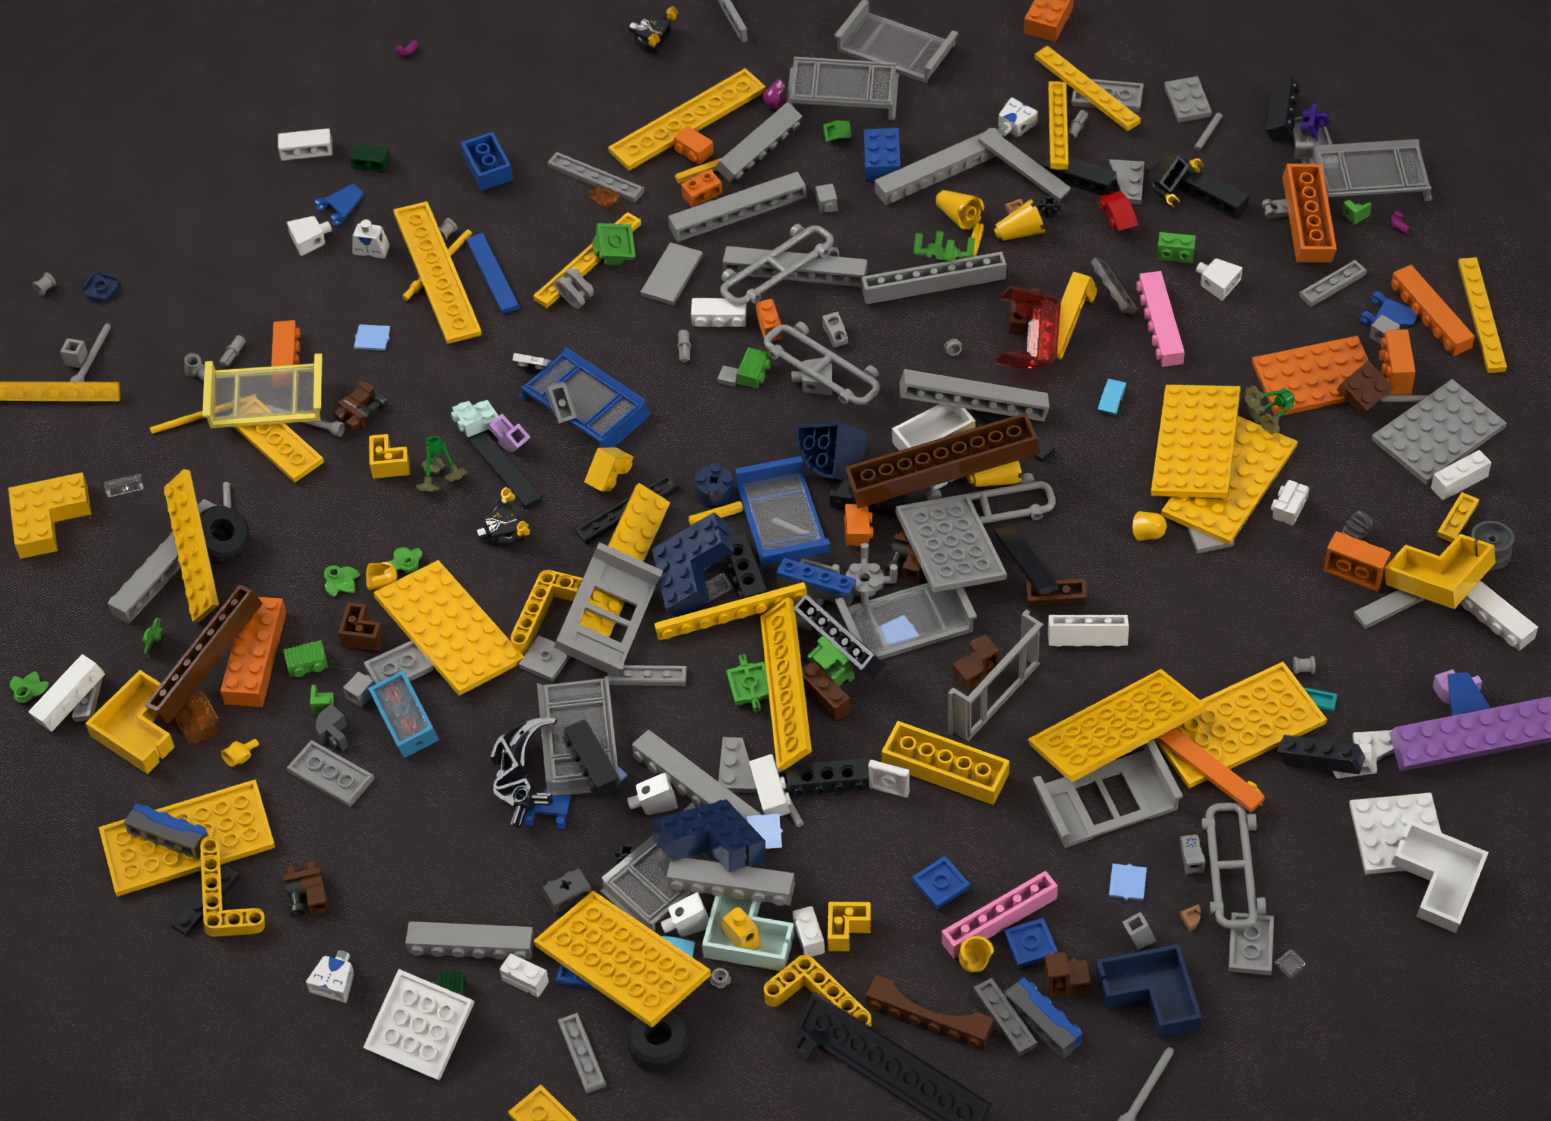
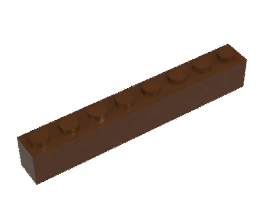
M238 585L146 702L145 707L156 719L167 724L172 721L263 603L253 590Z

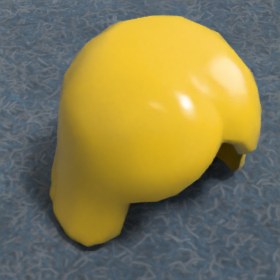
M1142 511L1135 514L1132 524L1134 537L1138 541L1160 539L1165 534L1167 527L1166 520L1162 515Z
M391 563L368 564L366 585L369 591L379 590L397 581V571Z
M972 936L963 941L959 952V963L962 968L969 973L982 971L994 952L991 942L985 937Z

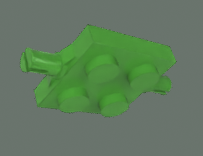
M741 654L738 656L741 665L726 670L735 706L752 703L753 711L757 712L758 709V712H760L762 708L759 701L769 699L765 662L748 663L746 654H743V658Z

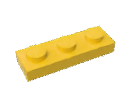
M1461 492L1439 528L1437 537L1452 543L1461 534L1478 506L1479 499Z

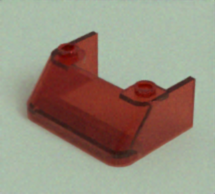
M1009 286L1000 295L999 299L1015 302L1017 314L1022 318L1029 319L1026 351L1019 350L1017 352L1005 350L994 360V363L1018 369L1052 364L1057 358L1061 308L1059 298L1047 293Z

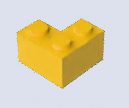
M388 434L369 436L370 468L373 479L410 475V459L407 447L391 448Z
M616 447L597 448L584 482L602 492L611 491L616 485L617 475L627 474L631 469L633 456Z
M829 902L828 951H849L850 933H871L870 902Z

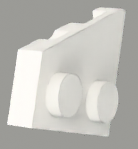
M516 353L513 355V361H517L519 366L528 367L529 364L535 365V369L543 370L552 362V360Z
M1392 730L1353 733L1354 744L1367 743L1373 745L1377 753V761L1385 755L1394 753L1389 734Z

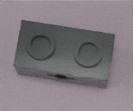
M578 868L567 872L557 880L548 882L543 886V892L546 901L557 916L574 907L591 892V886Z

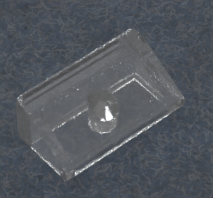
M141 473L104 482L107 498L144 489Z
M724 572L706 581L710 601L733 589Z

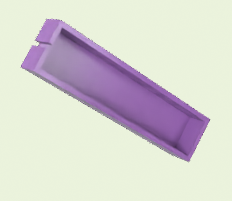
M1551 697L1394 727L1389 734L1399 771L1402 772L1551 742Z

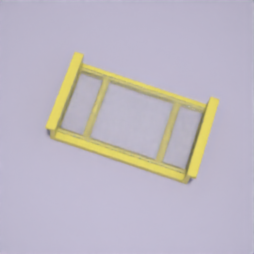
M322 353L315 354L314 364L215 371L212 361L205 362L202 416L208 419L210 428L321 421Z

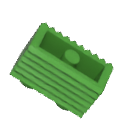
M749 347L736 373V383L758 389L760 383L763 384L765 380V371L769 370L771 366L768 352Z
M321 640L283 650L290 677H302L306 673L313 671L321 672L325 668H329Z

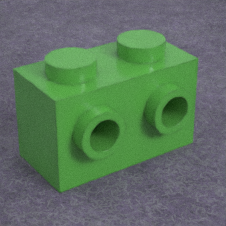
M1160 232L1157 260L1193 263L1196 236Z

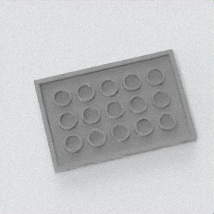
M1451 379L1374 433L1371 440L1426 485L1433 480L1435 473L1464 458L1506 428L1507 423Z
M968 494L896 506L895 512L933 593L1006 580L1007 573Z

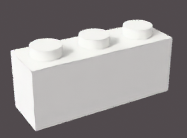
M330 129L278 134V149L281 161L332 155Z
M692 298V326L746 327L747 303L744 305H734L725 298Z
M1478 450L1435 473L1431 489L1442 500H1445L1488 477L1491 461Z
M770 754L749 761L764 814H779V817L789 814L788 805L792 803L789 794L784 793V789L787 786L784 777L779 775L782 771L777 768L773 755Z

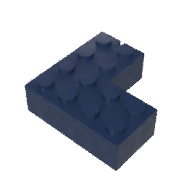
M716 513L708 515L652 548L656 568L663 570L659 582L665 608L676 617L686 615L710 601L703 570L734 552L731 538H729L730 533L727 522Z
M727 799L653 820V841L672 862L710 851L728 872L745 868L746 847L748 866L765 862L766 841Z
M1179 944L1098 959L1096 961V976L1100 989H1102L1101 993L1106 1009L1148 1001L1159 1038L1201 1029L1202 1016Z

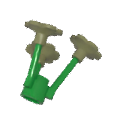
M1256 386L1246 388L1245 401L1248 403L1249 414L1256 424L1261 422V427L1270 434L1278 433L1280 431L1278 426L1279 418L1289 408L1294 406L1295 398L1293 393L1288 389L1286 390V388L1267 393L1258 391ZM1277 395L1275 401L1265 406L1261 405L1263 397ZM1275 405L1284 407L1277 415L1265 414L1260 417V414L1264 413L1266 409Z
M432 436L426 439L427 459L421 463L426 476L424 477V483L416 485L418 490H439L437 484H432L430 473L436 474L445 468L442 459L435 456L439 455L441 450H443L450 465V473L445 476L448 482L459 480L463 475L467 474L466 469H457L456 464H453L447 451L446 443L441 442L439 436Z

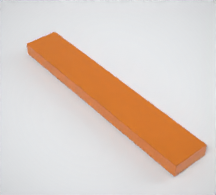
M1173 728L1159 737L1158 742L1249 812L1255 810L1265 800L1264 795L1178 729Z

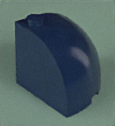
M841 422L796 426V441L803 455L802 459L818 475L829 479L845 480L847 479L845 467L863 462L865 459L867 432Z

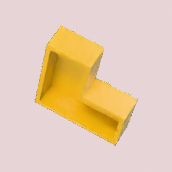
M83 472L8 488L14 542L20 559L58 551L54 522L91 515L88 486Z
M1459 534L1440 556L1405 545L1385 566L1386 585L1455 609L1496 563L1495 547L1492 544L1478 540L1477 557L1476 540L1463 534Z
M139 670L85 724L92 738L148 774L160 762L159 758L163 759L175 746L171 735L153 723L156 718L145 707L146 702L161 683Z

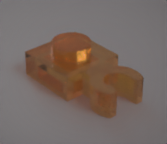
M598 185L594 186L595 191L588 190L589 197L605 208L619 199L617 193L608 188L601 190V187Z

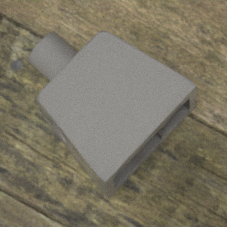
M822 358L804 360L802 363L813 368ZM832 360L818 372L831 381ZM803 371L791 372L792 382H802L803 392L832 395L830 388Z

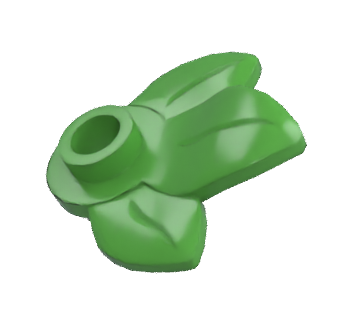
M400 547L394 551L395 558L388 562L394 565L396 571L402 570L406 574H411L418 570L419 559L423 553L419 548L410 551L406 547Z
M328 566L324 571L325 589L332 597L336 596L339 590L353 594L355 592L354 580L359 578L360 574L352 567Z
M156 618L152 627L148 628L144 633L142 642L146 645L145 654L150 651L154 642L159 643L163 636L164 628L160 627V618Z
M36 671L24 679L14 676L10 682V688L14 692L15 701L22 704L31 701L33 697L41 696L49 687V682H40Z

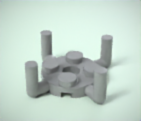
M862 543L861 563L851 564L846 576L856 579V595L861 597V604L866 606L869 603V596L875 595L876 591L881 590L884 584H894L897 582L898 567L896 564L890 565V576H884L878 564L869 563L868 544ZM834 564L832 572L840 574L839 565ZM867 578L869 581L863 582L861 579Z

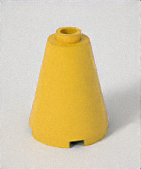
M947 190L941 191L936 196V205L959 228L970 230L981 220L982 216H980L981 210L984 211V204L980 198Z
M1032 199L996 224L994 232L997 239L1001 238L1002 241L1045 232V229L1041 230L1040 226L1044 224L1036 206H1031V203H1033Z
M1019 461L968 475L967 479L969 484H973L974 487L1019 484L1022 481V478L1018 479L1021 468Z

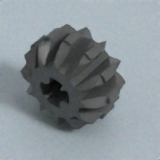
M1359 510L1353 513L1346 522L1342 534H1347L1362 541L1372 528L1373 520L1369 515Z

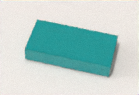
M1304 688L1320 710L1334 712L1338 694Z

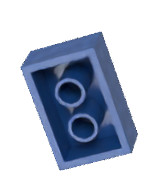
M899 128L864 129L866 182L875 181L899 170Z
M493 132L461 142L463 158L481 191L513 180L511 164Z

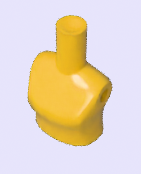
M256 739L246 744L235 741L228 748L221 751V756L231 767L243 764L251 757L250 750L259 746V743Z

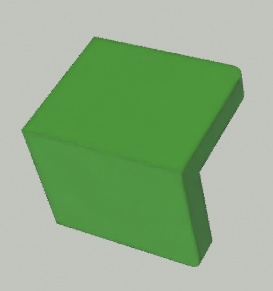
M836 120L823 125L826 142L852 138L849 121Z
M1349 199L1343 204L1342 215L1355 225L1370 216L1372 204L1368 202L1363 206L1359 203L1355 205Z
M312 685L310 705L313 715H319L330 704L334 705V694L332 692L318 693L316 685Z

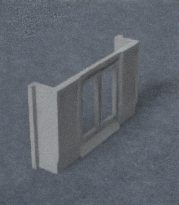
M599 542L553 648L618 677L623 669L626 656L663 570ZM597 588L635 605L636 609L631 621L588 603L593 589ZM584 610H589L627 627L622 642L620 643L580 625L579 622Z
M1154 739L1145 744L1144 751L1114 760L1072 783L1066 777L1045 784L1041 776L1033 778L1037 792L1064 848L1093 839V837L1178 810L1179 799L1183 798ZM1120 773L1140 809L1123 816L1119 815L1102 779ZM1094 782L1113 817L1112 820L1097 825L1093 824L1076 791V788Z

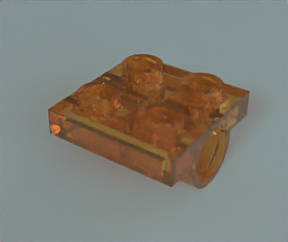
M198 690L174 717L188 745L195 746L199 740H208L214 737L217 733L215 724L219 721L205 692Z

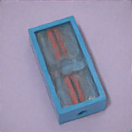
M404 670L368 688L403 758L439 741Z

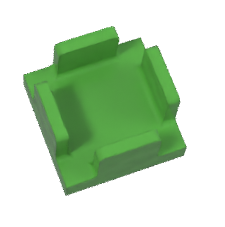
M598 223L596 225V236L593 238L594 256L599 255L600 259H605L604 265H621L624 260H633L635 258L632 225Z
M824 636L817 640L818 646L807 656L809 663L811 661H814L816 664L818 663L838 686L846 680L850 683L855 679L850 659Z

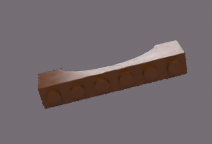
M877 974L866 994V1005L871 1009L886 1012L894 1018H902L915 1026H923L933 1033L944 1034L954 1041L960 1040L973 1048L984 1050L994 1030V1018L974 1011L973 1015L952 1016L924 1009L903 996L896 988V981Z

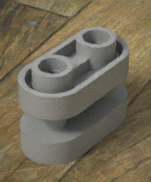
M569 268L563 274L564 277H559L554 285L572 307L579 309L585 303V300H588L594 294L593 286L585 281L577 269Z

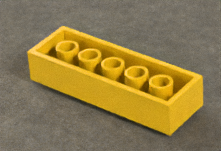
M897 721L882 750V763L908 769L911 776L991 805L995 804L1009 775V760Z

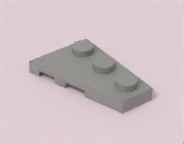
M1110 159V168L1117 171L1116 182L1118 190L1126 195L1131 204L1141 205L1144 161Z
M723 737L718 782L731 792L758 793L743 738Z

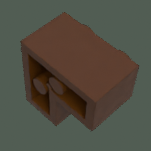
M347 603L338 631L341 647L379 651L384 636L381 623L369 621L370 617L366 604Z
M986 634L972 640L969 643V655L958 659L953 664V676L966 691L979 685L999 664V649Z
M1066 952L1045 954L1044 980L1048 998L1090 992L1091 981L1086 960L1080 961L1076 959L1068 962Z

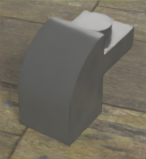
M330 704L318 715L315 723L316 730L322 745L329 742L332 747H337L343 752L348 748L345 735L341 731L347 727L344 714Z

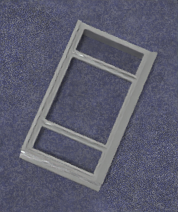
M1025 610L1021 615V640L968 697L955 688L948 692V734L952 735L955 733L968 742L1040 665V662H1038L1039 632L1043 623L1029 615L1030 611ZM1019 653V678L987 711L988 685ZM1026 660L1032 663L1027 669ZM980 695V720L971 728V704Z

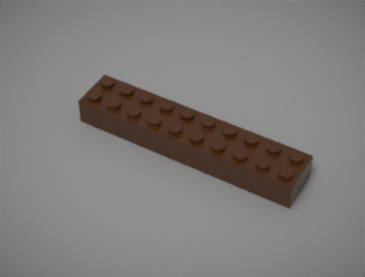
M1027 413L853 464L845 467L857 508H861L1040 454L1038 438Z

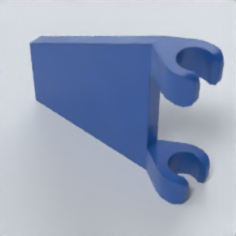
M352 184L326 198L316 199L315 203L318 205L316 209L321 212L330 205L337 212L331 215L332 225L337 227L347 218L364 194L356 185Z
M1376 291L1373 294L1371 303L1382 305L1378 314L1374 317L1370 312L1364 311L1360 322L1372 325L1383 315L1400 326H1413L1419 314H1414L1412 308L1392 301Z
M1468 672L1447 674L1451 716L1490 709L1489 704Z
M572 795L552 796L553 804H550V806L536 805L534 809L526 812L525 826H533L536 813L556 815L557 829H565Z

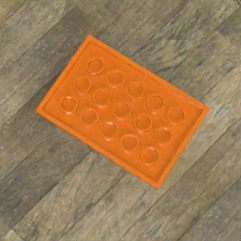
M1358 336L1252 357V364L1265 393L1278 391L1283 388L1293 393L1295 398L1294 406L1283 414L1287 415L1347 402L1336 389L1369 359ZM1277 395L1267 397L1268 402L1275 401ZM1277 405L1271 407L1274 415H1277L1284 408Z

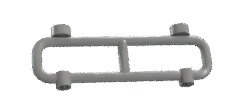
M795 224L790 230L792 238L738 274L732 269L725 270L721 277L724 281L720 288L722 296L734 305H744L749 301L755 304L760 301L761 293L817 256L827 257L829 248L834 243L833 236L820 226L815 225L805 229L800 224ZM812 233H819L827 240L824 244H817L812 252L787 268L775 259V257ZM767 262L780 271V273L756 289L748 290L742 298H736L727 291L728 288Z
M798 322L794 327L783 324L778 325L764 338V345L769 350L768 354L772 359L776 360L778 357H781L839 394L838 398L843 404H847L849 401L856 405L867 404L880 391V384L876 380L879 372L874 366L869 365L863 371L807 337L809 329L803 322ZM780 332H787L825 357L813 368H810L786 353L780 345L772 344L771 340ZM832 360L872 385L873 389L864 397L859 398L850 389H843L818 372Z
M1024 473L1019 476L1018 479L1022 478V481L1018 485L968 493L970 500L980 499L984 516L979 518L982 524L1030 515L1033 520L1041 519L1043 517L1042 513L1051 511L1056 504L1053 489L1046 482L1034 481L1033 474ZM934 489L927 492V501L941 499V491ZM1033 489H1043L1046 492L1048 499L1046 505L1034 504L1026 509L993 515L987 500L988 497Z
M1237 803L1213 804L1207 809L1206 818H1202V831L1207 830L1214 902H1210V914H1215L1217 922L1225 928H1247L1257 921L1258 914H1266L1265 897L1256 898L1249 840V831L1257 829L1256 814H1246L1245 809ZM1218 811H1235L1238 813L1243 860L1218 861L1214 813ZM1244 868L1249 917L1245 920H1227L1224 917L1219 869Z

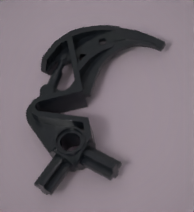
M538 718L520 722L502 733L494 745L491 759L494 765H500V770L496 773L497 779L494 781L493 791L497 797L516 808L511 826L521 828L526 812L534 809L536 805L550 806V804H553V795L551 793H538L535 786L527 778H521L527 774L524 767H526V749L530 739L543 726L555 725L557 723L556 718ZM509 754L513 763L512 767L506 771V756Z

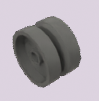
M1484 521L1475 525L1471 532V538L1476 540L1477 557V542L1480 540L1495 547L1496 563L1490 570H1497L1507 566L1511 559L1514 544L1512 530L1507 525L1497 521Z

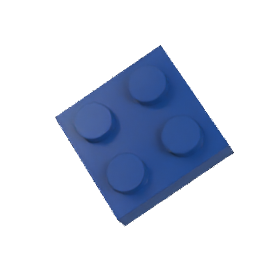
M946 856L912 877V882L937 910L970 889V883Z
M1044 918L1004 930V936L1018 969L1044 961L1045 954L1058 952Z

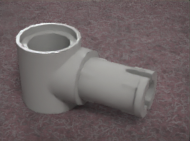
M194 353L186 355L184 359L185 374L189 377H199L204 381L205 366L201 363L200 356Z

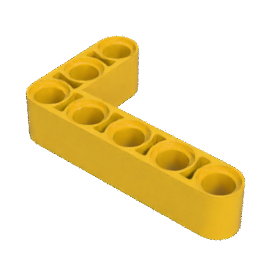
M1077 272L1072 273L1044 344L1043 354L1062 359L1084 301L1092 303L1095 299L1097 287L1092 277Z
M544 570L539 574L511 634V643L515 650L520 651L522 655L527 653L534 642L553 598L557 597L573 601L583 578L552 570Z
M213 836L205 837L201 841L200 846L203 919L206 934L216 937L260 933L265 928V916L262 910L258 908L222 910L219 841ZM208 847H213V848H215V849L212 850V851H207V850H206V848H208ZM210 865L215 866L214 869H207ZM210 884H215V885H217V886L214 887V888H208V887H207V886L210 885ZM210 903L217 904L215 907H209L208 905ZM253 919L260 920L258 923L251 922V920ZM233 920L239 921L238 924H230V922ZM211 922L218 923L216 926L209 925V923Z
M809 955L799 956L764 985L765 1002L770 1007H778L803 986H806L812 993L817 992L842 1009L851 1008L850 1011L846 1012L872 1027L870 1013ZM772 992L778 993L776 995H770V993ZM831 994L837 995L836 997H830Z

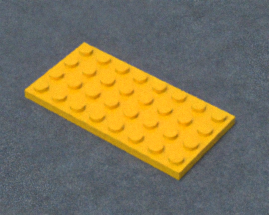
M1166 385L1151 496L1228 498L1241 392L1240 386Z
M1238 416L1228 498L1171 496L1161 510V515L1230 546L1296 449L1298 441L1280 433L1270 434L1261 425Z
M439 560L374 592V598L459 696L518 666L522 658H524L520 651L512 647L511 641Z
M1281 662L1202 699L1201 701L1206 704L1207 711L1175 728L1228 769H1232L1280 746L1284 735L1301 736L1325 725L1327 719L1286 664ZM1160 736L1154 739L1188 789L1208 780L1158 742Z
M1160 669L1028 738V742L1035 751L1072 783L1188 720L1197 717L1207 711L1206 704Z
M256 779L155 810L166 812L177 819L183 818L193 825L199 824L205 827L208 836H213L219 841L220 865L276 848ZM126 819L99 827L117 897L201 871V855L196 859L128 834L124 825ZM213 847L206 848L207 851H212L215 849Z
M595 891L590 892L534 940L537 948L650 1027L658 1023L711 976L709 968Z

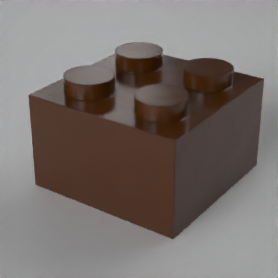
M1368 360L1344 380L1336 390L1362 417L1384 399L1394 387Z

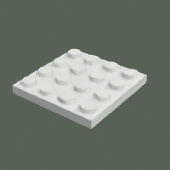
M1431 793L1350 800L1349 806L1365 874L1405 871L1391 865L1409 820L1441 833Z
M398 969L363 1048L440 1081L475 1001Z

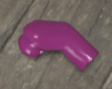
M412 40L407 47L403 48L402 45H397L394 50L399 57L408 56L417 49L419 43L416 40Z
M1397 210L1391 216L1392 226L1407 235L1411 227L1403 223V213Z

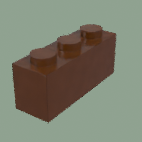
M1085 579L1055 580L1058 584V590L1039 595L1033 585L1027 582L1028 607L1085 604L1087 600Z
M811 661L802 668L805 692L835 722L851 712L850 697L814 661Z

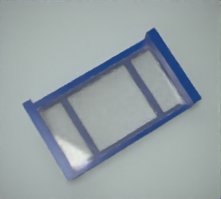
M565 347L561 355L526 385L520 387V399L527 401L530 397H533L552 410L544 387L561 381L565 382L577 417L568 420V422L598 441L599 448L616 447L650 417L644 398L567 347Z
M801 456L735 469L738 493L762 569L770 564L781 563L783 558L796 560L821 554L829 555L830 542L828 538L825 539L803 474Z

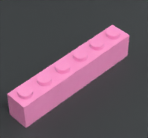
M1161 271L1142 273L1139 276V281L1136 282L1137 291L1141 292V305L1145 306V319L1149 320V333L1153 334L1152 345L1156 346V359L1160 360L1162 367L1183 364L1184 349Z
M1044 871L942 931V945L953 959L958 957L961 944L967 938L980 936L989 939L1057 899L1058 885Z

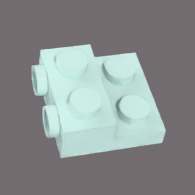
M488 400L478 402L473 406L469 401L462 402L452 407L453 412H451L453 421L457 422L459 430L461 432L464 431L467 437L488 430L487 426L498 417V414Z

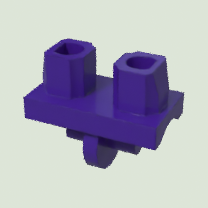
M1317 103L1312 104L1311 109L1303 110L1304 122L1300 124L1302 134L1311 133L1312 138L1318 137L1319 127L1323 128L1330 123V117L1325 112L1319 113L1317 111Z

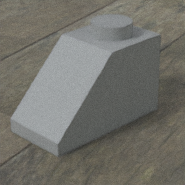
M561 381L544 387L549 404L558 423L577 418L565 382Z

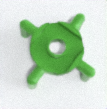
M937 231L935 244L930 243L924 249L921 248L923 234L916 233L915 255L931 258L932 254L936 255V259L946 260L947 262L956 260V258L973 257L975 238H968L967 251L961 252L960 249L954 246V240H947L946 248H943L944 232Z

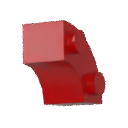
M1117 191L1100 196V210L1108 217L1109 225L1113 231L1138 226L1131 203L1123 192Z

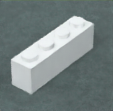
M1481 581L1460 602L1465 610L1470 611L1480 622L1485 623L1495 634L1501 636L1510 646L1518 651L1536 637L1538 626Z
M1049 615V646L1119 647L1128 645L1129 623L1127 615Z
M81 655L31 708L29 714L37 723L52 732L105 673L95 662Z

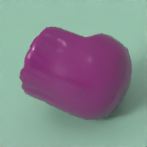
M777 79L763 95L765 104L773 110H779L787 103V93L784 91L785 84L780 79Z

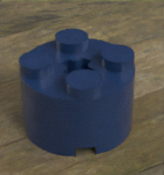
M712 463L710 466L702 468L695 475L697 499L703 506L709 508L710 506H716L718 508L731 502L734 493L733 477L727 468L719 463Z

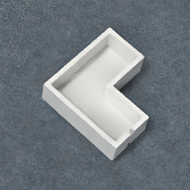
M939 404L892 428V443L899 451L974 429L975 419L965 408ZM947 482L931 486L930 488L932 490L939 489L947 485Z
M1409 820L1391 865L1430 880L1416 917L1456 933L1489 852Z

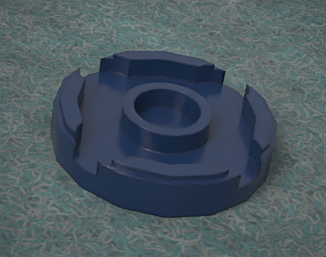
M101 272L96 276L91 275L83 284L84 295L92 302H106L117 295L119 283L116 277L110 273Z

